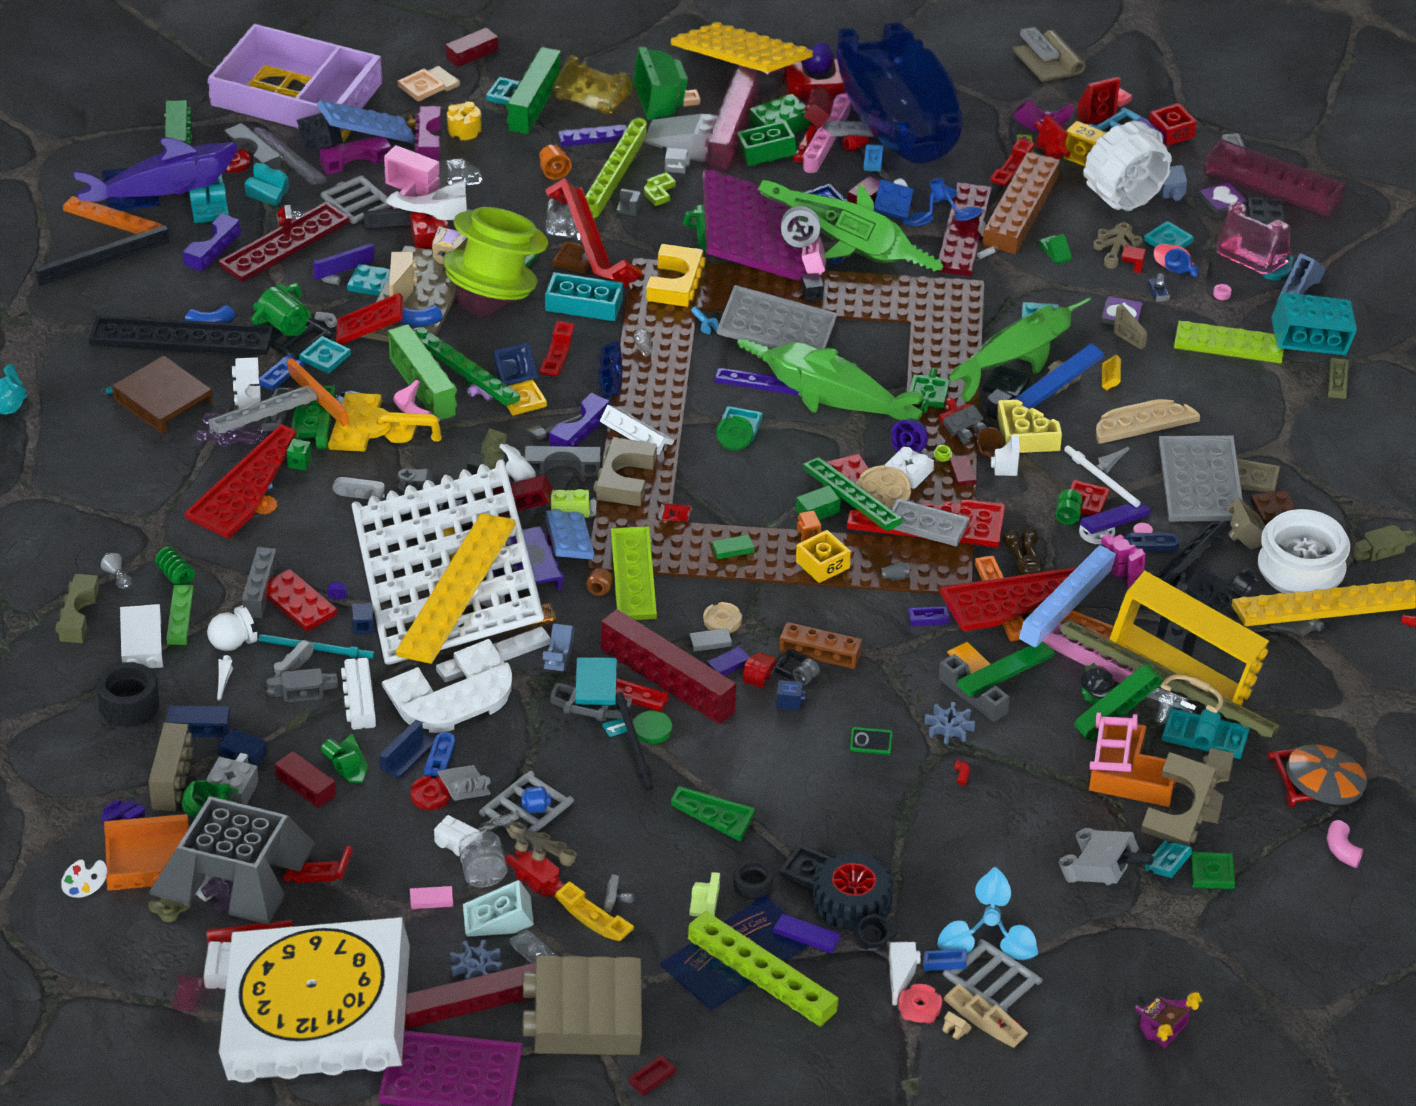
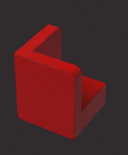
M1125 245L1121 258L1124 262L1134 263V272L1141 274L1146 249Z

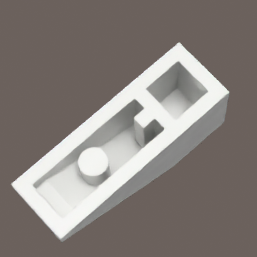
M890 942L889 966L893 1005L898 1004L900 993L904 989L906 990L916 973V964H920V951H916L915 942Z

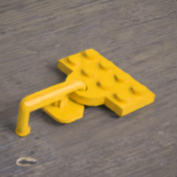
M345 393L342 405L347 409L349 424L343 427L336 420L328 447L329 450L365 452L370 438H378L383 435L392 443H406L413 438L417 425L431 426L433 433L431 439L435 442L441 441L442 436L439 421L435 415L388 412L380 408L382 402L381 394Z

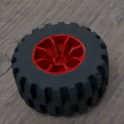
M846 852L845 855H834L833 859L829 858L824 861V864H821L815 873L813 887L814 908L823 920L826 919L829 925H836L841 930L845 928L849 929V931H854V927L859 919L871 914L881 915L886 919L893 903L894 880L891 872L886 866L884 867V863L879 859L876 861L875 857L871 855L865 856L860 852H857V854Z

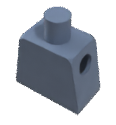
M1182 165L1170 167L1169 177L1166 178L1162 189L1158 192L1161 198L1173 197L1175 201H1179L1186 194L1187 180Z

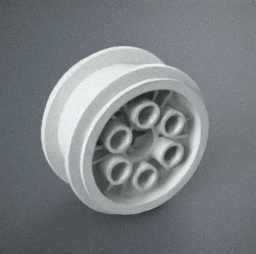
M1290 510L1276 516L1263 529L1261 536L1262 548L1258 555V566L1266 581L1276 590L1282 593H1294L1296 591L1331 589L1337 587L1343 581L1346 574L1345 560L1350 552V541L1342 526L1332 517L1314 510Z

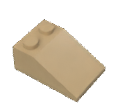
M391 252L389 296L401 293L403 303L413 292L414 284H417V273H414V270H417V259H413V252Z

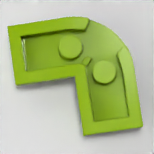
M667 172L647 180V184L644 187V195L654 206L669 202L670 195L666 190L676 187V181Z

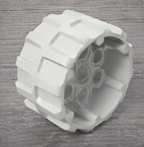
M1127 122L1125 125L1114 126L1096 141L1095 146L1086 157L1087 162L1083 169V174L1088 179L1087 185L1115 210L1122 208L1125 211H1132L1134 208L1148 203L1162 189V185L1170 174L1169 169L1172 158L1166 146L1147 129L1140 125L1137 126L1135 123Z

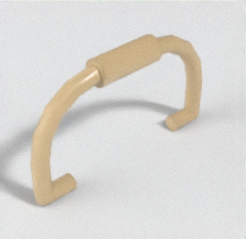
M1179 674L1170 675L1160 685L1161 688L1171 692L1172 687L1167 685L1170 681L1176 679L1186 680L1202 690L1210 691L1217 697L1218 704L1215 708L1207 705V710L1217 713L1223 705L1222 695L1211 687L1210 684L1195 677Z

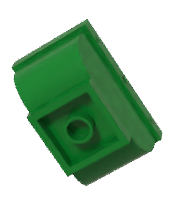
M638 47L633 84L646 119L654 120L659 117L671 116L676 112L677 107H683L688 79L680 60H674L663 51Z

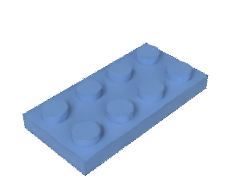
M546 510L545 519L555 556L593 559L594 550L584 514L575 511Z

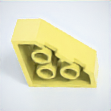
M1019 400L998 401L997 419L1005 445L1010 441L1011 435H1019V453L1060 451L1062 432L1058 421L1045 418L1043 413L1034 408L1028 409L1024 407L1023 403Z

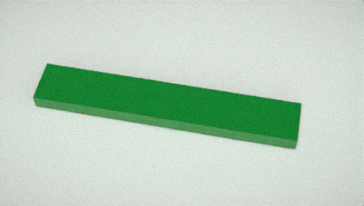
M1043 641L1036 648L1030 645L959 679L957 686L971 697L1052 658L1055 652Z

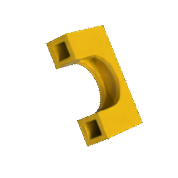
M661 244L658 253V268L678 271L685 275L676 279L650 276L646 287V301L688 307L690 300L694 299V289H697L698 278H701L702 268L705 267L706 257H703V250Z

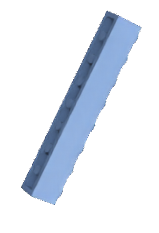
M1099 545L1023 622L1019 639L1036 648L1111 571L1116 553Z

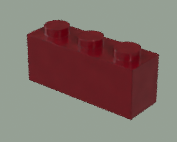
M486 27L446 44V58L457 67H460L497 51L498 36Z
M545 475L510 483L517 511L549 504L553 488ZM503 486L496 487L493 490V495L505 493ZM506 511V512L499 513L498 515L500 516V515L508 514V513H510V512H509V511Z
M290 752L275 763L276 779L317 808L336 796V783L334 779L321 772L317 766H313L304 757L299 756L295 752Z

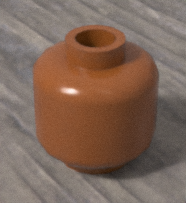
M603 568L593 570L586 582L588 591L597 597L607 595L613 585V576L608 570Z

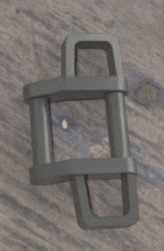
M556 683L550 695V702L564 708L565 714L574 713L596 718L598 721H606L607 718L623 719L620 710H611L612 705H602V708L598 710L577 706L575 704L576 687ZM557 693L571 694L569 701L556 697ZM625 697L628 710L630 711L632 698Z

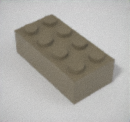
M164 723L149 777L152 810L176 811L178 803H182V788L185 789L186 787L185 775L190 772L189 760L193 759L194 748L190 746L192 744V733H189L188 724Z

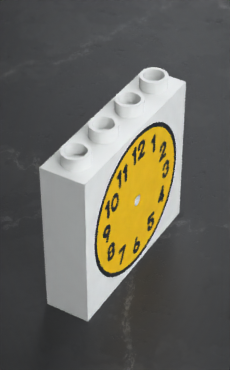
M402 917L232 932L219 1054L227 1079L239 1082H251L256 1078L274 1076L292 1079L300 1074L323 1072L328 1075H337L344 1070L368 1069L370 1071H381L391 1066H402L410 950Z

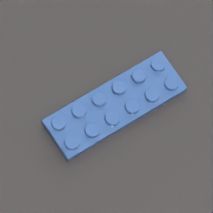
M320 100L317 105L330 126L413 143L416 139L412 130L400 116L395 117L387 113H377L373 110L368 111L360 107L354 108L346 104H336L332 101Z

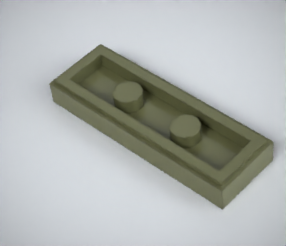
M1330 359L1328 397L1346 399L1349 360Z

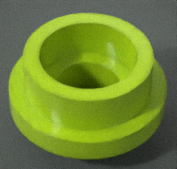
M939 445L934 450L933 456L936 460L945 462L949 460V457H952V451L946 445Z

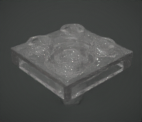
M1156 688L1147 696L1159 701L1160 707L1154 721L1165 725L1167 724L1171 708L1176 707L1191 713L1195 709V705L1188 703V698Z

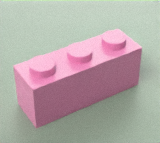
M820 237L813 244L802 249V259L807 274L819 273L821 275L825 271V250Z

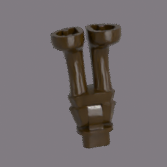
M1034 528L1023 531L1021 541L1016 530L1008 531L1003 536L1005 546L1012 551L1017 560L1016 565L1021 575L1043 572L1041 559L1035 551V544L1039 539V534ZM1021 544H1022V546L1024 547V549H1025V551H1026V554H1027L1026 556H1024V554H1023V552H1022Z

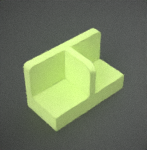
M712 872L710 883L695 882L692 888L691 916H699L704 911L715 916L720 888V873Z

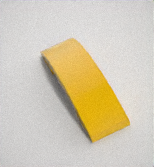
M571 882L566 883L555 894L560 903L575 918L604 937L621 941L634 929L632 924L619 915L613 918L587 900L585 892Z

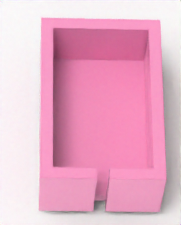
M399 146L393 147L384 156L386 184L402 190L410 181L415 182L417 196L427 195L440 189L438 161Z

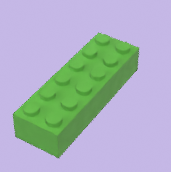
M408 324L388 330L390 360L409 386L415 380L420 381L416 396L424 407L440 418V420L455 416V408L457 407L455 393H457L456 386L450 382L447 373L442 371L439 362L433 359L432 353L425 348L424 342L419 340L416 331L412 330Z

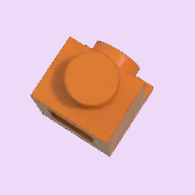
M814 510L799 513L797 529L799 533H802V542L821 533V523Z

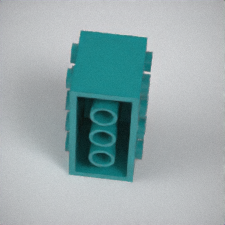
M1282 292L1271 317L1277 348L1346 356L1357 331L1351 300Z

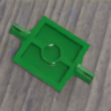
M931 368L929 375L914 374L909 392L923 393V399L916 404L921 405L919 410L922 413L923 409L924 413L927 412L928 406L944 408L950 380L937 377L938 370L936 368L934 373L933 368Z

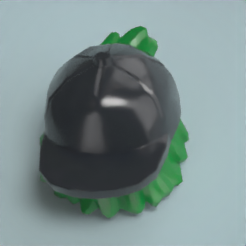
M1092 663L1091 666H1086L1080 682L1082 695L1085 697V701H1089V704H1096L1117 686L1114 683L1111 672L1107 669L1097 666L1095 663Z

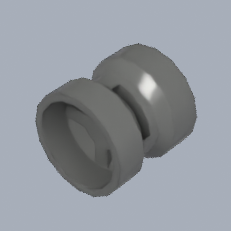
M807 658L801 663V666L793 670L792 675L796 682H803V686H805L820 673V668L814 660Z

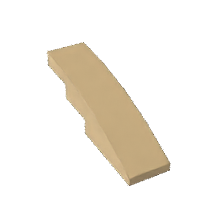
M960 983L943 999L974 1025L1013 1048L1028 1034L997 1004L992 1007L978 993L973 996ZM999 1018L1001 1019V1023H1005L1007 1025L1006 1027H999Z

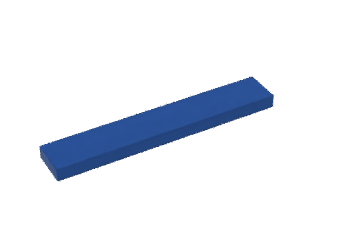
M1091 343L1013 400L1021 401L1023 406L1028 409L1034 408L1104 358V353Z

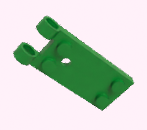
M323 386L335 398L336 386ZM316 400L295 407L291 429L296 431L295 439L316 438L318 450L328 449V435L332 415Z

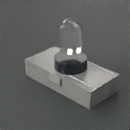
M612 875L609 880L603 911L611 912L614 903L619 899L621 891L617 889L619 876ZM622 893L621 901L632 903L634 897L630 894Z

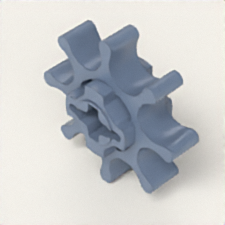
M951 702V708L947 710L941 709L938 704H935L933 712L935 716L925 715V725H933L929 728V737L942 734L944 735V744H948L949 738L952 736L959 737L962 742H965L966 732L964 730L971 732L975 730V721H967L970 719L971 710L966 709L963 712H958L955 710V702Z
M481 940V945L477 948L469 947L467 941H463L462 950L464 953H450V962L458 964L451 966L452 977L465 974L466 980L487 975L489 972L502 971L501 963L493 962L500 959V949L497 948L491 952L486 951L485 940Z

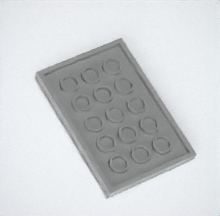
M734 285L716 334L737 340L748 339L749 342L754 341L755 344L767 346L769 349L793 342H801L822 349L827 346L838 313Z
M1233 435L1159 436L1158 442L1168 521H1232V513L1227 510V507L1237 498L1243 501Z

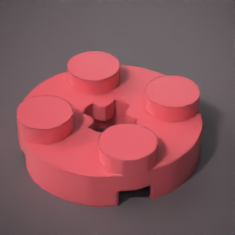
M914 984L911 985L910 989L906 991L904 989L900 993L899 1010L901 1011L902 1018L905 1020L933 1023L941 1012L942 997L940 994L938 996L935 993V989L929 985ZM919 1001H922V1002H923V1005H917V1004H918Z

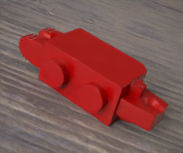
M516 849L515 854L517 858L511 854L506 856V862L515 870V875L520 881L525 882L534 892H537L542 897L549 894L556 898V892L564 886L559 880V868L545 857L543 861L533 859V849L529 852H522Z

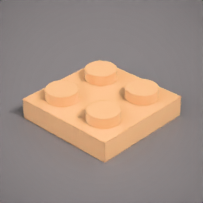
M425 69L398 81V87L418 102L445 89V84Z

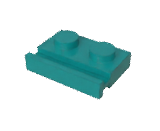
M1165 840L1154 852L1153 863L1151 865H1144L1145 871L1152 870L1155 874L1172 878L1192 854L1191 847L1175 842L1170 844Z

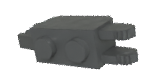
M321 668L281 672V676L267 679V694L269 697H283L284 701L288 703L318 700L324 696V690L338 688L337 674L321 673Z

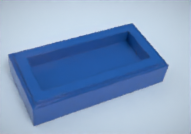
M967 949L924 951V971L966 969Z

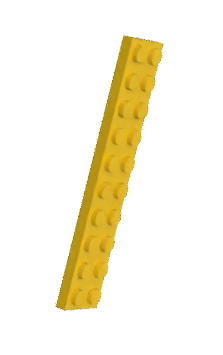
M483 513L479 515L395 651L397 657L433 663L515 528V519Z
M1405 580L1380 584L1371 583L1361 586L1352 585L1342 588L1333 587L1323 590L1315 589L1304 592L1278 593L1275 595H1259L1256 597H1241L1232 599V607L1244 626L1416 608L1415 580Z

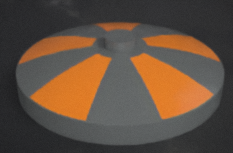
M1318 744L1300 746L1291 753L1287 762V774L1292 783L1306 795L1321 802L1336 805L1353 803L1362 797L1367 786L1366 774L1359 763L1346 753L1329 746Z

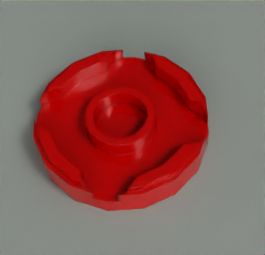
M244 149L237 150L225 172L238 173L246 170L251 162L249 153Z
M425 776L416 780L411 786V801L420 809L436 810L442 808L451 798L441 777L431 778V776Z

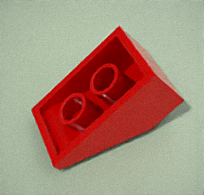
M1119 77L1088 84L1078 102L1077 117L1082 123L1096 125L1116 115L1120 85Z

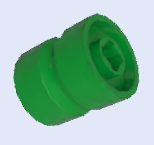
M1066 489L1060 492L1055 513L1056 519L1060 523L1072 525L1079 521L1082 496L1078 491Z

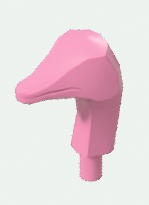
M415 380L410 386L398 391L394 396V402L403 413L432 414L431 411L422 409L415 404V396L420 385L419 380Z

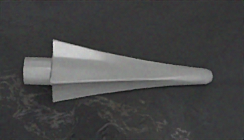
M1129 447L1098 458L1099 464L1096 467L1107 474L1115 463L1129 451Z

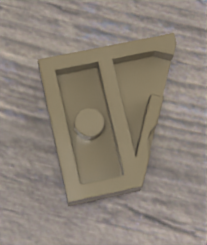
M1123 304L1116 307L1114 334L1139 349H1143L1146 347L1147 331Z

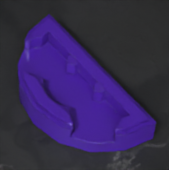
M121 800L109 803L104 807V812L101 815L103 827L104 821L124 819V813L135 808L138 804L134 801L121 802Z

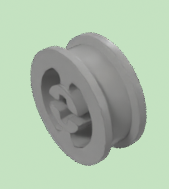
M795 206L789 209L781 220L783 238L794 247L802 248L813 244L820 233V222L817 214L805 206ZM804 216L798 217V222L801 226L804 227V232L807 234L809 230L808 227L811 225L813 226V229L809 235L802 237L803 231L800 227H797L796 220L794 219L791 228H788L789 222L794 217Z

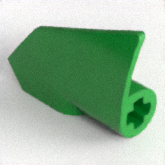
M351 734L340 744L332 738L326 740L321 746V752L333 762L338 774L349 783L362 784L368 770V765L354 735Z

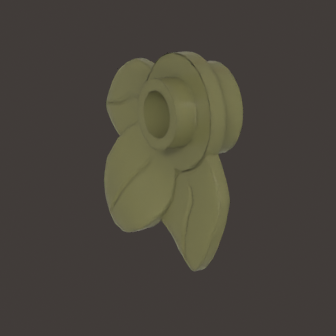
M161 898L159 901H150L148 906L151 912L158 913L162 921L173 922L178 919L180 912L187 911L190 908L191 903L185 904Z

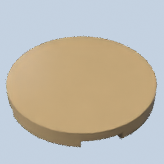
M885 465L867 469L859 476L860 478L856 485L886 507L893 508L897 498L909 501L911 496L910 481L906 474L900 469L885 467Z

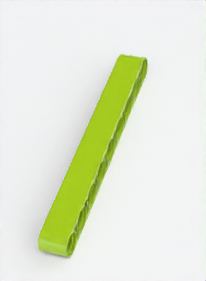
M637 118L631 121L585 196L593 218H597L643 144L646 136V121L644 119Z

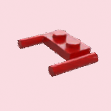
M351 846L345 847L340 862L304 863L300 871L287 868L283 879L286 882L294 879L295 883L335 881V878L342 879L353 848Z

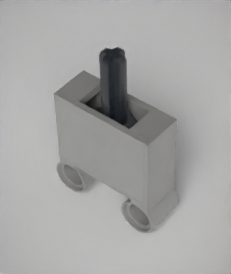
M1084 828L1076 834L1082 851L1080 857L1077 859L1075 855H1066L1059 861L1060 868L1067 882H1104L1106 885H1111L1112 883H1118L1129 864L1151 865L1153 863V854L1137 853L1139 848L1133 832L1099 831Z

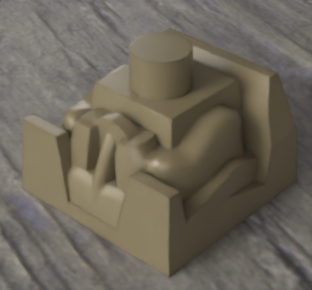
M1237 498L1227 507V510L1232 513L1230 525L1233 528L1228 534L1232 540H1240L1249 549L1262 546L1261 536L1265 525L1258 513L1240 498Z

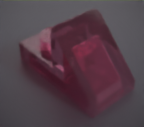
M187 974L178 975V989L172 1001V1009L193 1013L205 985L204 977Z

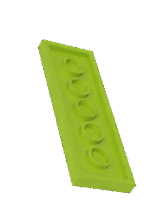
M1178 321L1174 344L1176 349L1281 364L1284 351L1283 348H1277L1275 334L1189 321Z
M649 526L611 528L617 609L634 620L657 619Z

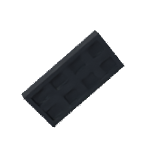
M1248 197L1247 207L1252 245L1287 246L1288 237L1282 198Z

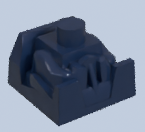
M529 342L493 351L497 376L504 384L511 385L538 378Z

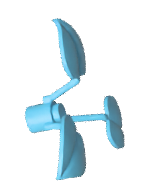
M993 867L978 881L975 889L976 897L981 903L991 904V906L985 909L983 918L971 930H969L967 923L958 920L949 923L939 935L937 946L941 950L967 949L968 954L975 944L974 937L971 934L983 923H986L989 926L999 925L1002 933L1006 936L1000 943V947L1005 954L1016 960L1033 958L1038 954V949L1032 930L1024 925H1015L1007 933L1002 924L1003 922L1000 920L1001 911L995 905L1004 906L1009 902L1011 888L1005 875L998 868Z

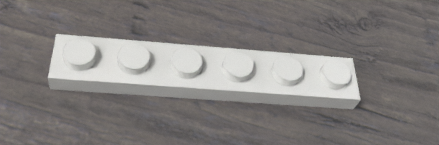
M541 626L493 645L503 661L549 645L551 638ZM455 659L436 665V671L445 683L465 676Z

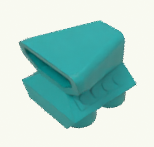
M256 163L254 165V177H250L244 184L246 196L278 206L282 197L287 194L289 188L288 176L282 171L271 169L266 164Z

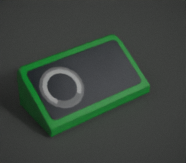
M853 727L850 751L890 755L892 731Z

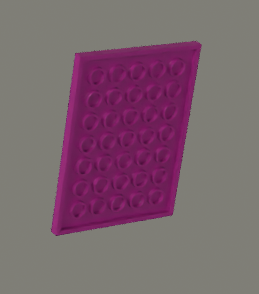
M705 169L702 176L707 254L801 281L802 275L807 274L802 259L803 247L799 248L788 244L781 232L782 217L791 208L761 195V192L758 190L760 185L734 178L731 175H724L715 170ZM801 216L794 217L789 222L788 228L792 227V223L795 219L797 222V227H800L803 231L802 237H805L804 227L801 226L798 222V217Z

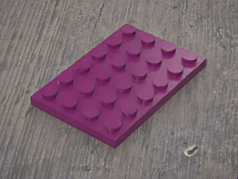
M404 1031L402 1066H391L384 1069L379 1103L401 1106H513L523 1043Z

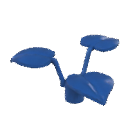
M937 178L930 181L932 192L929 197V211L915 213L909 216L907 220L902 221V223L908 226H922L931 222L934 219L933 215H931L933 202L949 200L954 211L957 213L955 219L959 221L973 219L981 214L984 209L965 207L962 210H958L951 199L957 195V190L945 185L942 178Z

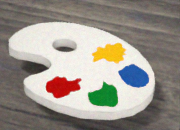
M78 860L65 871L61 880L62 890L66 895L74 898L92 894L104 883L107 867L103 861L98 860L90 870H87L84 860ZM93 873L97 874V878L95 880L91 879V875Z

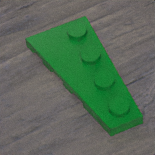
M678 786L671 799V806L740 842L755 815V808Z

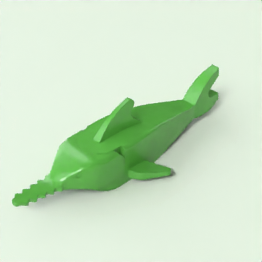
M762 180L759 186L760 194L770 200L785 204L789 208L805 206L817 214L820 222V232L836 242L825 253L827 259L847 257L854 252L878 263L888 264L906 260L907 262L912 261L914 265L919 263L920 267L925 265L926 269L932 268L933 272L940 271L943 268L940 259L935 260L934 256H928V252L923 253L922 249L917 250L916 245H912L902 229L896 223L874 211L873 200L863 185H858L857 204L792 191L780 184Z
M1091 297L1068 307L1054 309L1052 305H1047L1012 323L987 340L967 361L954 368L949 376L952 382L958 379L964 381L965 386L961 395L965 403L968 402L976 393L981 378V370L999 367L1021 359L1032 364L1033 373H1039L1047 361L1050 341L1069 328L1072 310L1091 300Z
M739 339L737 341L740 348L751 351V354H756L758 358H762L763 361L767 362L780 381L798 391L802 401L813 413L817 412L818 404L821 403L848 410L888 414L898 420L910 418L919 420L922 416V411L912 404H918L923 399V393L905 392L894 397L873 378L858 368L855 363H851L838 356L836 349H819L801 342L788 343L768 349L767 346L755 344L754 341L749 342L748 339Z

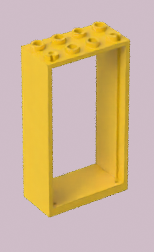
M1144 571L1126 592L1109 639L1176 674L1195 677L1210 684L1222 697L1240 706L1244 702L1243 699L1247 700L1251 695L1252 689L1250 687L1255 684L1258 678L1255 674L1262 668L1263 663L1261 660H1264L1269 651L1266 649L1269 640L1147 571ZM1140 604L1245 662L1246 667L1239 684L1134 625L1133 623Z

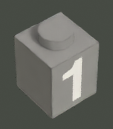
M667 148L665 172L685 174L686 168L690 167L691 157H688V150Z

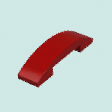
M1019 138L1012 148V154L1002 168L994 172L990 182L1008 186L1027 152L1032 153L1035 143Z
M556 322L553 340L547 357L541 365L540 374L558 376L562 371L572 341L573 323Z

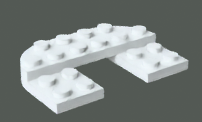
M490 639L455 652L454 659L467 679L433 692L418 667L383 681L382 686L401 717L409 725L418 720L423 723L424 729H429L430 733H442L454 730V725L487 711L491 715L502 708L508 701V696L512 689V672L508 662L504 663Z

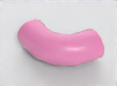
M1333 821L1327 834V843L1330 851L1339 861L1357 868L1362 858L1363 849L1348 841L1350 828L1345 822Z

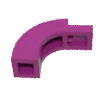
M1028 99L1017 107L1013 116L1023 126L1037 132L1039 130L1034 126L1036 125L1035 122L1040 121L1043 123L1045 116H1051L1064 128L1066 122L1073 116L1072 112L1075 106L1070 102L1056 112H1045Z

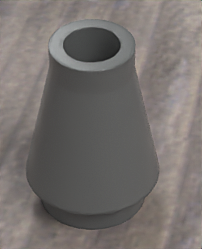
M901 561L883 567V579L906 580V578H909L908 562L903 563Z

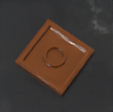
M565 241L552 260V266L585 274L590 267V262L583 245Z

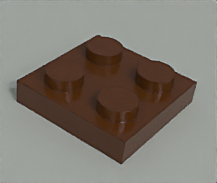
M1287 490L1251 495V503L1256 513L1260 515L1264 525H1267L1283 512L1297 510Z

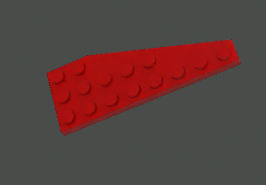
M280 424L184 513L185 519L230 539L254 516L287 454V449L292 439L296 438V431Z
M961 500V503L952 504L951 501H946L944 505L920 504L968 517L969 524L959 543L999 548L1005 504L976 500ZM850 510L847 529L923 538L894 529L885 531L860 511Z
M1077 567L941 587L940 594L962 631L995 627L1036 609Z

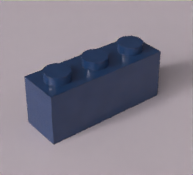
M169 705L166 723L188 724L189 733H192V737L224 738L230 728L229 706Z

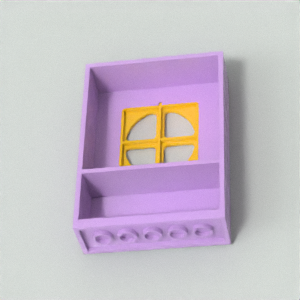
M254 24L244 37L239 40L238 44L232 48L221 64L216 67L215 71L209 75L210 102L212 106L298 128V119L322 113L317 106L320 100L332 101L336 104H346L350 107H360L362 109L382 84L381 56ZM268 77H286L280 86L259 81ZM292 80H298L305 85L301 92L287 89L286 87Z

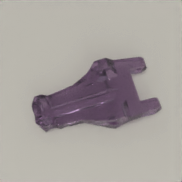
M225 410L222 413H205L202 417V421L204 423L209 424V419L224 415L231 411ZM246 424L219 434L208 426L207 430H197L195 438L199 441L211 440L223 447L238 442L250 445L254 443L260 444L267 437V431H262V427L256 428Z

